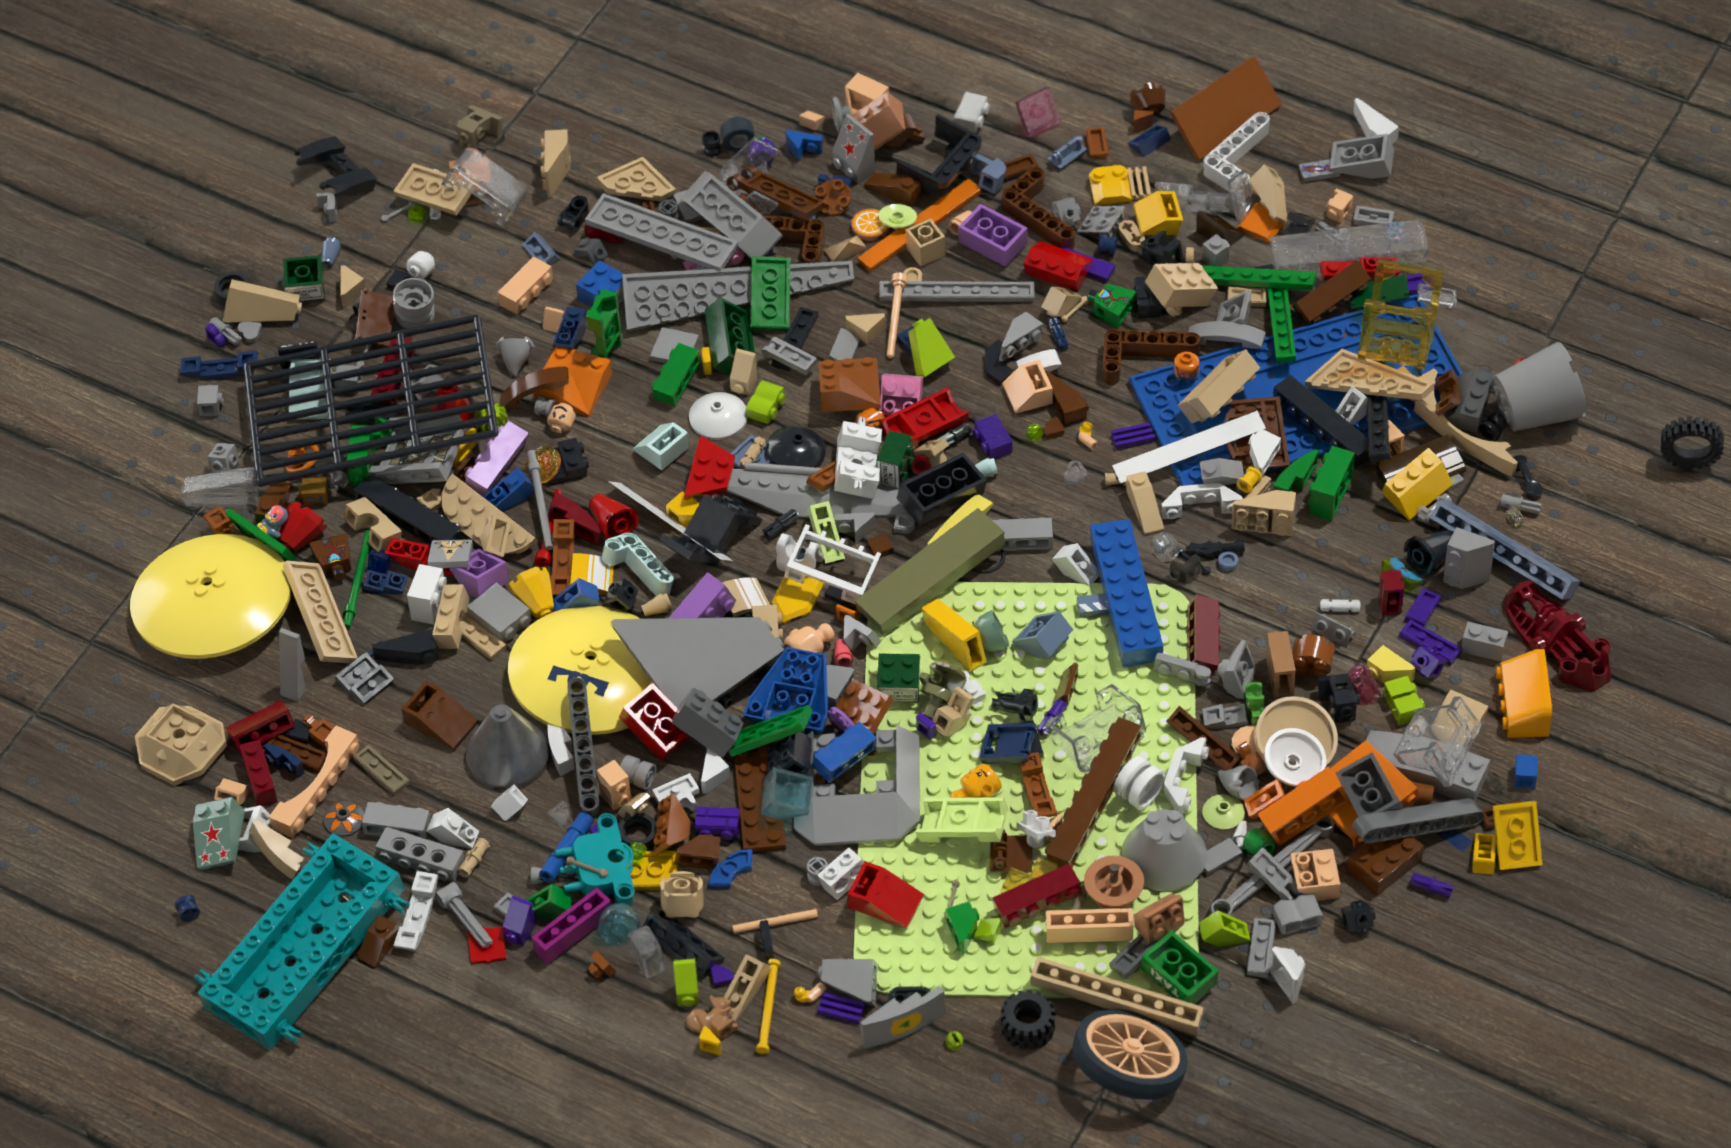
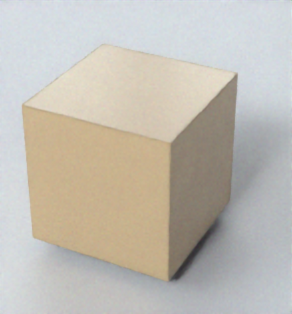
M930 218L906 229V249L922 267L946 256L945 236Z

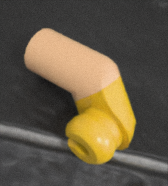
M1084 422L1079 428L1078 438L1083 444L1093 450L1098 445V442L1091 437L1093 426L1089 422Z
M819 982L809 991H805L803 987H797L794 990L795 999L799 1002H814L827 989L824 984Z

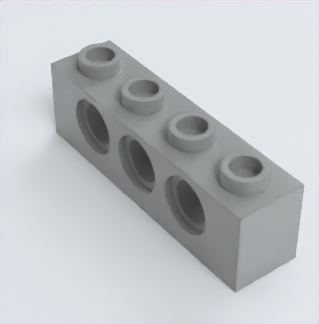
M389 827L385 828L375 846L377 856L383 862L395 863L405 869L410 868L420 872L437 874L438 878L443 881L455 882L459 875L457 869L464 861L462 850Z

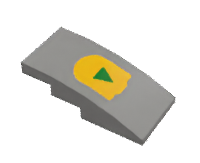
M937 986L923 997L915 992L900 1004L895 999H892L860 1022L862 1047L865 1049L882 1045L908 1036L945 1015V991L940 986Z

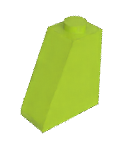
M921 318L912 324L914 328L908 331L916 376L923 378L955 358L930 318L925 321Z

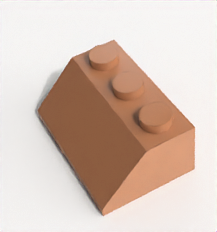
M888 92L852 115L854 119L873 133L874 151L905 130L902 102Z

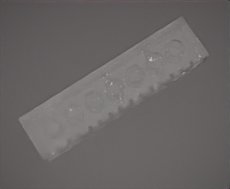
M1422 219L1270 237V251L1272 252L1276 270L1290 268L1291 271L1316 272V274H1321L1318 267L1321 261L1355 262L1360 257L1394 258L1397 255L1403 254L1405 256L1397 259L1398 264L1427 261L1429 251ZM1423 252V255L1419 257L1413 256L1415 253ZM1303 266H1310L1307 270L1299 269Z

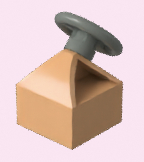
M857 73L845 86L846 106L841 107L836 96L832 98V112L837 132H840L847 114L852 116L884 93H889V87Z

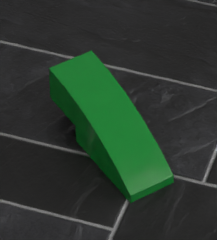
M1315 449L1289 465L1273 484V491L1293 492L1295 489L1303 491L1318 464L1319 450Z

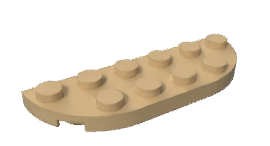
M453 473L450 475L442 493L444 513L450 522L457 523L461 527L462 533L481 548L483 547L479 537L492 514L511 520L504 556L506 554L522 553L537 542L534 536Z

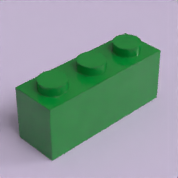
M677 343L675 349L671 350L667 363L662 366L658 379L654 380L651 389L656 400L676 407L701 362L698 349Z

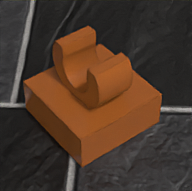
M597 950L591 955L595 963L591 964L588 970L597 979L604 972L610 977L616 972L612 965Z

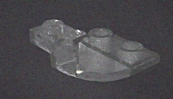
M1155 182V192L1175 191L1181 211L1197 214L1199 210L1209 213L1210 211L1229 212L1231 194L1193 191V185Z

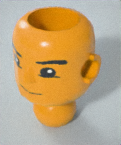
M981 764L974 769H970V772L961 777L960 784L962 789L953 791L950 794V798H991L1001 790L1002 784L989 765Z

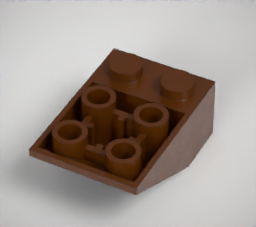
M425 681L401 708L403 721L406 725L452 750L457 747L478 722V719L448 693L428 681Z

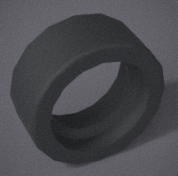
M227 272L216 279L214 292L219 304L224 307L226 306L228 294L222 293V290L230 286L232 280L250 284L249 279L243 273Z
M636 813L633 817L629 814L621 820L618 828L622 843L627 844L632 851H650L654 848L657 828L655 819L645 813ZM644 826L650 830V835L642 840H631L626 837V832L632 827Z

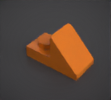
M1278 779L1244 799L1250 818L1256 819L1259 817L1258 813L1285 796Z

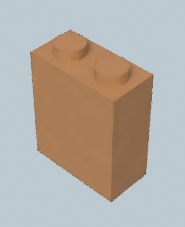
M1288 631L1267 633L1266 662L1273 697L1294 695L1296 669Z

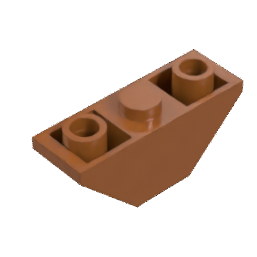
M673 793L662 799L658 804L659 811L656 821V836L654 838V853L656 855L676 847L689 838L690 819Z

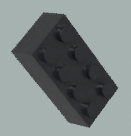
M963 452L901 483L897 500L918 525L921 526L965 504L976 494L983 495L987 479Z

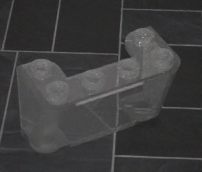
M1113 684L1095 693L1099 710L1067 728L1062 713L1045 722L1050 738L1083 773L1090 771L1092 759L1100 753V745L1103 740L1108 738L1109 728L1112 723L1117 721L1118 717L1142 725L1140 741L1145 737L1146 726L1141 705ZM1111 693L1110 699L1107 702H1103L1105 694ZM1057 722H1060L1059 729L1054 726Z

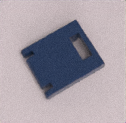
M1034 723L988 724L979 757L982 764L1028 762L1036 725ZM993 739H999L996 751L994 752L991 746Z

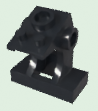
M1165 230L1141 241L1143 257L1149 264L1154 266V264L1184 263L1181 241L1174 238L1168 244Z
M1359 673L1317 677L1319 699L1329 698L1330 708H1334L1335 722L1342 723L1343 721L1356 720L1357 705H1360Z

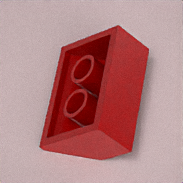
M1041 241L1031 247L1023 264L1026 275L1078 292L1094 260Z

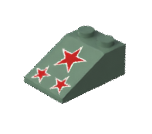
M233 797L196 805L193 829L198 870L236 862L245 810Z

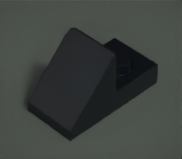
M1289 212L1287 219L1291 220L1287 234L1305 239L1316 218L1300 212Z

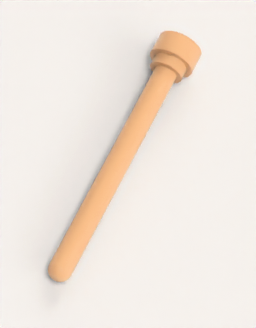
M894 273L892 275L891 283L895 289L886 353L889 359L894 357L902 289L907 285L908 276L904 273Z

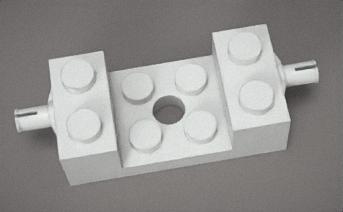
M859 417L857 420L858 424L843 421L837 438L834 491L873 499L879 483L880 469L876 468V459L881 444L882 429L865 426V417H863V420L862 417Z

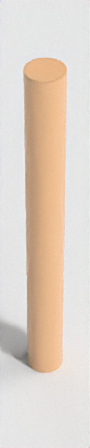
M813 909L763 920H768L769 927L817 918L818 914L817 910ZM762 920L732 925L733 932L736 934L760 929L759 922Z

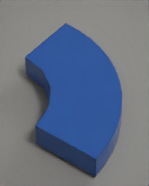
M752 849L734 852L728 855L720 864H717L710 875L709 889H730L732 881L743 872L752 871Z

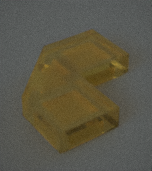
M1038 857L1031 875L1010 867L1002 888L1010 890L1057 869L1058 864Z

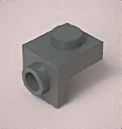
M582 239L574 249L577 256L589 257L593 265L598 261H602L608 255L600 239Z

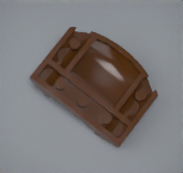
M1279 396L1232 400L1230 403L1231 408L1226 413L1225 423L1258 411L1266 427L1263 430L1281 438L1280 448L1267 469L1288 467L1290 462ZM1252 434L1226 443L1232 459L1242 462L1243 471H1246L1248 467H1254L1249 453L1250 445L1248 444Z

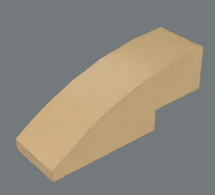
M255 819L249 830L255 843L277 869L293 880L305 858L288 848L291 843L289 839Z

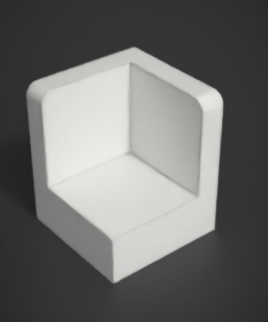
M513 784L494 801L491 807L506 821L520 810L528 799Z

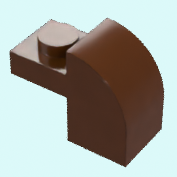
M904 115L905 130L885 143V145L899 149L907 139L922 143L926 137L922 126L914 123L911 115Z

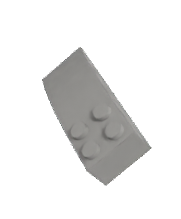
M1374 730L1370 731L1366 739L1410 781L1435 786L1434 792L1456 800L1471 798L1475 802L1489 773L1490 759L1433 740Z

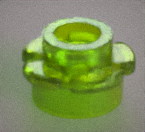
M415 205L408 210V217L412 222L419 223L425 219L426 210L422 206Z

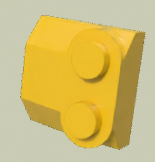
M1124 166L1098 167L1089 173V182L1095 206L1132 202L1128 170Z

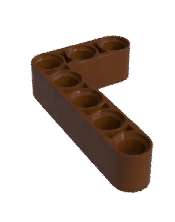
M1034 167L1029 169L1003 190L1002 210L1052 245L1059 248L1064 246L1072 250L1074 249V229L1031 200L1045 186L1044 171L1041 168Z
M762 215L783 235L778 242L804 244L802 251L803 264L821 263L825 241L824 223L821 220Z
M1108 330L1104 336L1103 381L1108 385H1115L1120 381L1121 356L1176 357L1181 352H1192L1198 356L1200 353V336L1194 332Z

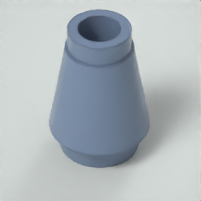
M329 237L322 243L323 266H333L341 249L339 240Z

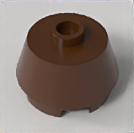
M1157 82L1143 84L1144 88L1138 91L1135 89L1131 91L1130 104L1135 110L1153 111L1154 116L1165 109L1166 90L1163 89L1162 85L1158 86Z

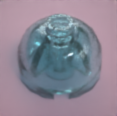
M624 903L609 905L601 913L598 922V931L601 934L602 940L614 946H622L620 942H629L631 944L637 940L641 932L640 916L637 911Z

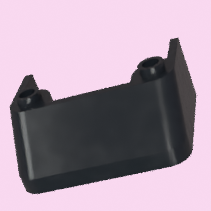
M939 114L936 115L934 136L949 144L946 146L947 157L932 175L900 159L897 160L896 174H904L920 181L922 194L924 195L948 187L981 149L982 139L978 134Z

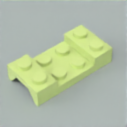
M1004 797L924 798L925 817L922 829H916L920 842H940L941 837H978L980 842H1000L1008 811Z

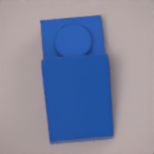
M786 130V146L800 161L803 151L822 154L824 149L823 136Z

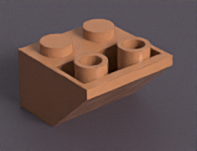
M1169 894L1133 914L1135 928L1148 944L1162 939L1171 930H1178L1185 924L1183 897L1181 895Z

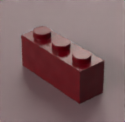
M278 701L225 727L231 745L241 753L240 745L259 739L262 743L294 727L295 724L289 709L281 701Z
M260 739L240 745L242 758L257 806H266L278 802Z

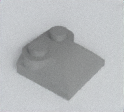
M1241 640L1231 653L1229 659H1223L1218 665V674L1221 676L1223 687L1228 694L1236 698L1245 699V684L1251 683L1256 666L1246 640Z

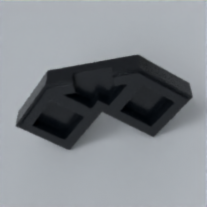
M998 339L985 350L986 376L1001 386L1014 370L1004 364L1003 361H999L1003 342Z

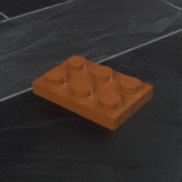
M852 678L841 699L836 704V708L844 712L855 725L861 722L874 734L894 699Z

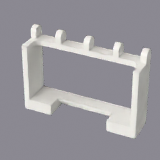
M806 524L786 566L784 577L801 584L804 583L806 576L842 589L841 599L856 604L855 600L867 591L876 571L881 553L877 552L873 556L863 552L864 546L860 545L858 550L844 545L846 539L841 538L840 542H836L826 538L827 532L822 531L821 535L810 532V526ZM805 540L815 541L869 562L871 567L862 587L797 563L796 559Z

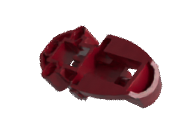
M1533 581L1519 583L1506 593L1503 604L1513 627L1532 650L1544 649L1545 653L1550 651L1557 659V666L1559 667L1558 678L1562 683L1571 684L1589 691H1596L1611 682L1609 658L1611 644L1604 638H1597L1592 642L1582 632L1586 629V623L1579 614L1571 615L1559 604L1536 591ZM1525 601H1529L1537 611L1535 618H1532L1518 606ZM1588 652L1590 654L1589 660L1586 657L1580 661L1576 659L1581 653Z

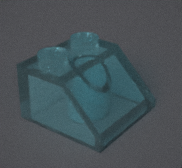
M773 767L765 777L761 815L780 820L808 815L813 777Z

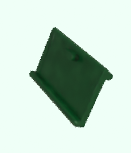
M1406 274L1366 282L1368 285L1360 292L1355 290L1351 293L1353 296L1350 298L1352 310L1410 299Z

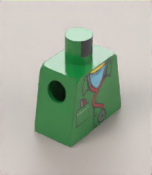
M1106 284L1101 292L1091 289L1087 300L1094 302V314L1119 329L1136 305V291Z

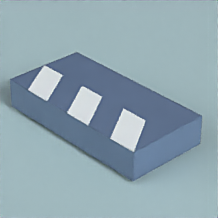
M1105 593L1077 597L1080 617L1109 614Z

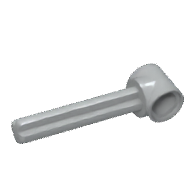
M452 882L435 892L436 899L441 907L453 910L481 947L489 948L493 940L463 904V895L457 884Z

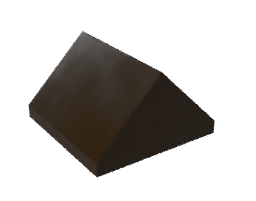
M1200 210L1197 212L1196 232L1207 240L1217 234L1222 239H1225L1231 247L1244 236V233L1219 215Z

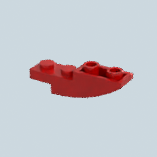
M1360 257L1358 260L1371 278L1369 281L1395 277L1400 274L1396 258ZM1321 261L1319 268L1322 280L1328 281L1353 262Z
M392 538L385 551V556L417 571L419 564L428 566L430 547L425 544ZM442 568L444 577L446 575L454 577L449 568Z

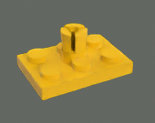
M1536 801L1494 805L1493 815L1499 869L1505 870L1543 865Z

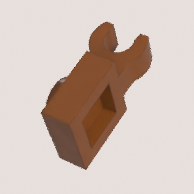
M307 714L303 721L306 722L305 725L309 730V736L324 747L326 745L325 739L331 733L334 726L324 718L318 722L312 715Z
M1246 741L1235 748L1243 759L1238 763L1240 766L1247 765L1253 767L1257 776L1268 770L1259 753H1251V748Z

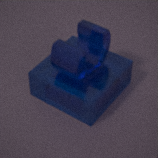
M371 550L368 554V570L387 575L390 568V555L385 554L384 550L379 552Z

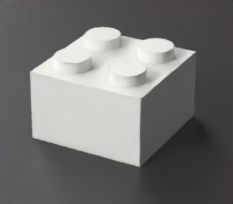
M419 564L407 594L411 620L435 625L443 587L446 585V577H444L442 568Z

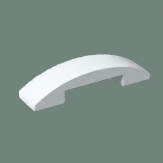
M417 871L411 889L410 907L407 909L402 927H399L394 947L413 951L418 947L431 912L438 879L437 874Z

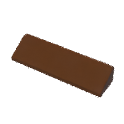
M1179 706L1166 720L1170 726L1190 743L1201 737L1206 738V747H1209L1208 758L1223 771L1236 768L1239 765L1238 763L1242 761L1241 757L1182 707Z

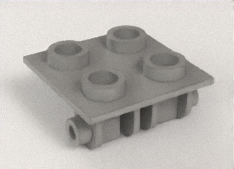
M1093 206L1077 233H1099L1100 236L1106 234L1108 237H1112L1120 222L1124 219L1123 210L1125 206Z

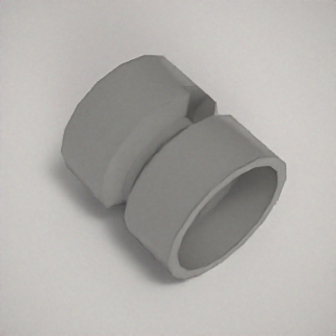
M627 755L620 765L629 777V784L634 782L637 787L644 790L651 786L656 774L655 764L646 761L641 762L639 758Z

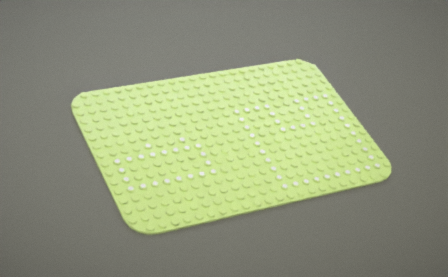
M954 582L925 605L938 598L972 626L975 625L976 620L981 615L992 610L998 617L1003 627L1004 635H1007L1010 643L1009 647L997 652H989L984 649L986 663L971 672L962 665L925 624L921 608L884 636L868 619L867 627L875 632L881 643L877 647L869 643L866 647V685L877 690L879 653L920 654V675L924 672L934 678V673L930 670L929 665L938 660H944L959 667L961 671L966 670L970 675V681L976 679L986 693V699L971 705L969 712L972 715L962 729L946 737L936 730V737L930 740L916 730V716L923 712L929 700V697L922 692L924 687L920 681L919 702H893L878 726V731L895 730L897 724L919 735L920 823L899 841L858 843V856L862 858L863 862L866 861L884 867L924 893V897L908 928L855 911L854 959H874L878 964L876 992L889 995L893 988L905 986H923L932 991L937 986H940L945 991V997H1010L1013 993L1017 995L1018 991L1021 990L1023 992L1032 990V993L1038 991L1041 992V996L1046 995L1048 998H1071L1030 985V975L1038 956L1172 997L1141 969L1135 973L1133 972L1127 979H1124L1110 969L1109 963L1132 941L1047 943L1046 911L1071 910L1075 899L1062 902L1057 907L1044 910L1037 916L1026 918L1014 926L1004 928L1001 922V929L995 944L973 937L966 952L960 954L944 917V912L948 908L953 889L952 882L954 880L960 882V886L956 890L953 906L970 901L972 908H976L979 913L978 928L981 919L999 918L994 909L992 897L1059 868L1047 863V856L1045 854L1048 842H1052L1054 837L1050 841L1044 838L1042 845L1033 848L1032 872H989L990 842H980L978 837H941L940 842H920L916 834V829H922L925 817L924 798H950V794L953 791L962 789L960 784L961 777L970 772V769H974L982 764L979 757L988 724L1026 722L1020 719L1019 714L1005 713L999 710L994 712L992 709V698L997 699L995 691L1000 693H1021L1024 688L1032 689L1038 697V709L1036 715L1031 718V720H1034L1037 730V727L1044 719L1045 712L1049 711L1053 706L1062 673L1073 663H1078V678L1069 706L1059 717L1058 724L1053 726L1048 735L1042 736L1037 731L1044 752V757L1040 758L1043 774L1050 796L1053 798L1057 815L1061 814L1063 817L1067 807H1071L1074 793L1076 790H1080L1083 776L1085 773H1089L1092 759L1100 753V745L1103 740L1108 738L1109 728L1112 723L1117 721L1118 717L1142 725V737L1130 760L1142 755L1151 762L1152 766H1157L1163 770L1167 776L1175 750L1190 742L1170 726L1166 720L1179 706L1196 719L1195 682L1182 680L1179 677L1155 671V662L1122 667L1109 614L1084 617L1079 615L1077 597L1103 594L1101 583H1091L1090 586L1085 583ZM1147 584L1163 642V654L1188 661V604L1190 602L1181 592L1165 584ZM1060 611L1073 628V631L1068 635L1069 639L1065 643L1060 644L1057 652L1050 658H1036L1012 642L1035 615ZM993 739L991 746L994 752L996 751L999 739ZM876 749L874 756L862 758L860 794L876 793V781L896 780V751L877 752ZM1019 763L987 764L993 769L1002 784L1001 790L991 798L1004 797L1008 806L1003 829H1005L1007 836H1027L1026 833L1016 828V823L1023 821V812L1032 810L1026 794ZM1187 764L1185 772L1180 774V787L1188 789L1191 806L1189 810H1185L1183 818L1197 831L1196 766ZM1164 786L1156 799L1143 810L1136 809L1128 802V799H1122L1113 790L1073 866L1081 886L1084 882L1086 870L1094 861L1106 856H1122V846L1125 838L1147 817L1148 813L1162 809L1174 810L1165 797ZM1198 876L1190 885L1174 891H1156L1143 887L1139 897L1127 908H1132L1133 914L1169 894L1181 895L1183 897L1185 924L1176 934L1199 953ZM1087 893L1080 910L1102 909L1094 903ZM1133 916V926H1134V927H1133V940H1134L1140 933H1139V932L1136 930V928H1135V925H1134V916Z

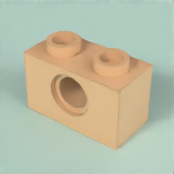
M613 760L597 770L600 795L611 808L616 810L627 804L631 800L629 777L617 762Z

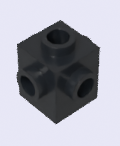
M625 578L617 582L614 581L608 587L609 592L604 603L610 608L627 611L636 603V596L639 590Z
M1363 900L1353 901L1349 906L1340 907L1343 925L1347 931L1362 933L1368 931V928L1374 927L1373 920L1376 919L1374 908L1363 902Z

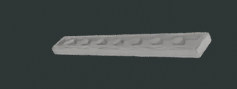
M880 281V301H893L895 288L891 283L892 281ZM907 281V285L902 289L901 301L1034 302V282Z

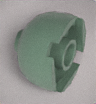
M990 610L976 620L974 627L980 632L982 645L985 650L997 652L1010 646L1007 635H1004L1003 627L994 611Z

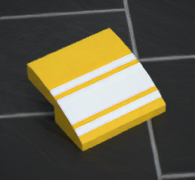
M573 553L570 585L580 578L596 585L599 595H607L609 592L608 587L613 583L614 565L605 564L601 556Z

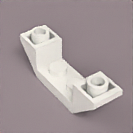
M1221 483L1179 486L1162 503L1161 516L1162 519L1181 518L1182 505L1184 504L1191 505L1220 501L1222 514L1232 513L1233 502L1241 500L1242 496Z
M1203 737L1175 750L1164 782L1165 797L1173 809L1181 813L1182 817L1185 810L1190 809L1191 798H1189L1188 789L1180 787V774L1185 772L1187 764L1201 767L1203 759H1207L1209 747H1206V738Z

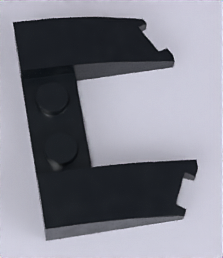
M336 136L312 142L295 150L294 156L301 157L296 160L298 166L327 161L340 174L321 182L319 186L322 190L334 188L336 191L335 197L374 191L377 178L367 168L359 169L344 153L346 146Z

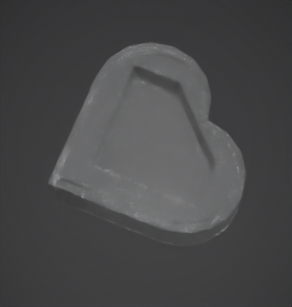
M1079 461L1068 463L1067 470L1064 472V481L1067 484L1074 485L1089 479V474Z

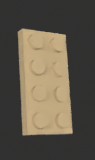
M413 163L393 192L397 197L457 216L476 186L474 182Z

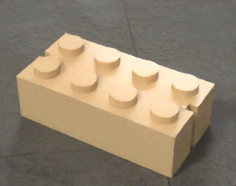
M1247 350L1224 358L1178 404V407L1191 423L1203 422L1208 417L1214 418L1220 413L1219 409L1222 406H1226L1232 401L1231 397L1234 394H1238L1244 389L1243 385L1246 382H1250L1256 377L1255 373L1260 369L1259 365Z

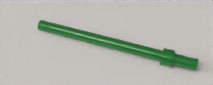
M370 530L365 531L348 604L344 608L345 617L343 622L346 629H350L352 619L357 611L356 602L370 547L368 543Z

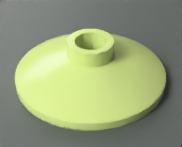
M901 204L885 206L879 212L881 223L891 228L909 227L917 219V214L911 207Z
M1219 794L1212 796L1205 802L1202 814L1205 822L1212 828L1230 830L1237 827L1239 822L1243 821L1245 810L1243 804L1236 797Z

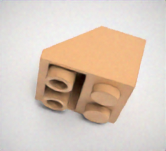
M1040 360L1020 365L1002 383L1015 414L1053 404V388Z
M1333 849L1291 853L1298 892L1314 895L1317 901L1339 898L1340 880Z

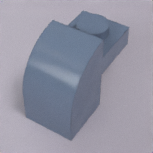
M977 153L973 157L970 172L980 176L979 187L995 194L1003 186L1006 171L1005 164L998 158L992 161Z

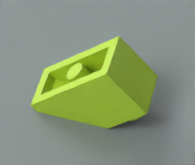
M1218 910L1199 923L1203 941L1214 946L1221 947L1251 941L1246 922Z
M695 959L673 961L678 1006L689 1007L699 1004Z

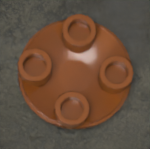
M840 179L826 181L815 189V197L825 202L824 208L820 210L825 215H839L851 203L852 195L850 188Z

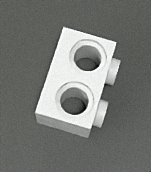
M848 848L818 874V878L823 888L838 900L850 890L864 862L862 858Z

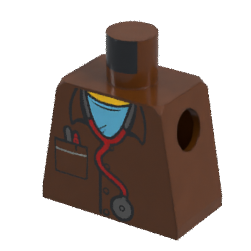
M347 533L310 542L312 557L316 563H320L325 577L333 576L335 581L343 580L345 578L344 572L351 570Z

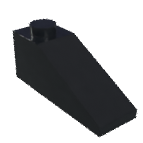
M431 629L372 644L374 659L379 661L421 665L439 660L437 646Z

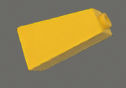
M938 598L921 608L925 624L969 672L986 663L979 630Z

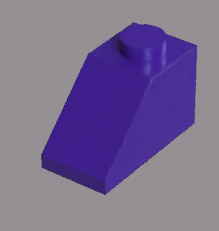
M512 896L503 924L504 937L510 943L524 946L536 927L531 902Z

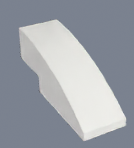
M548 724L551 756L561 776L575 769L574 759L570 753L573 751L572 740L565 729Z

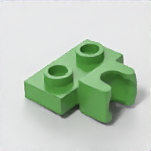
M1260 682L1245 684V696L1251 725H1256L1259 716L1264 710L1260 708L1264 707V695H1262V683Z

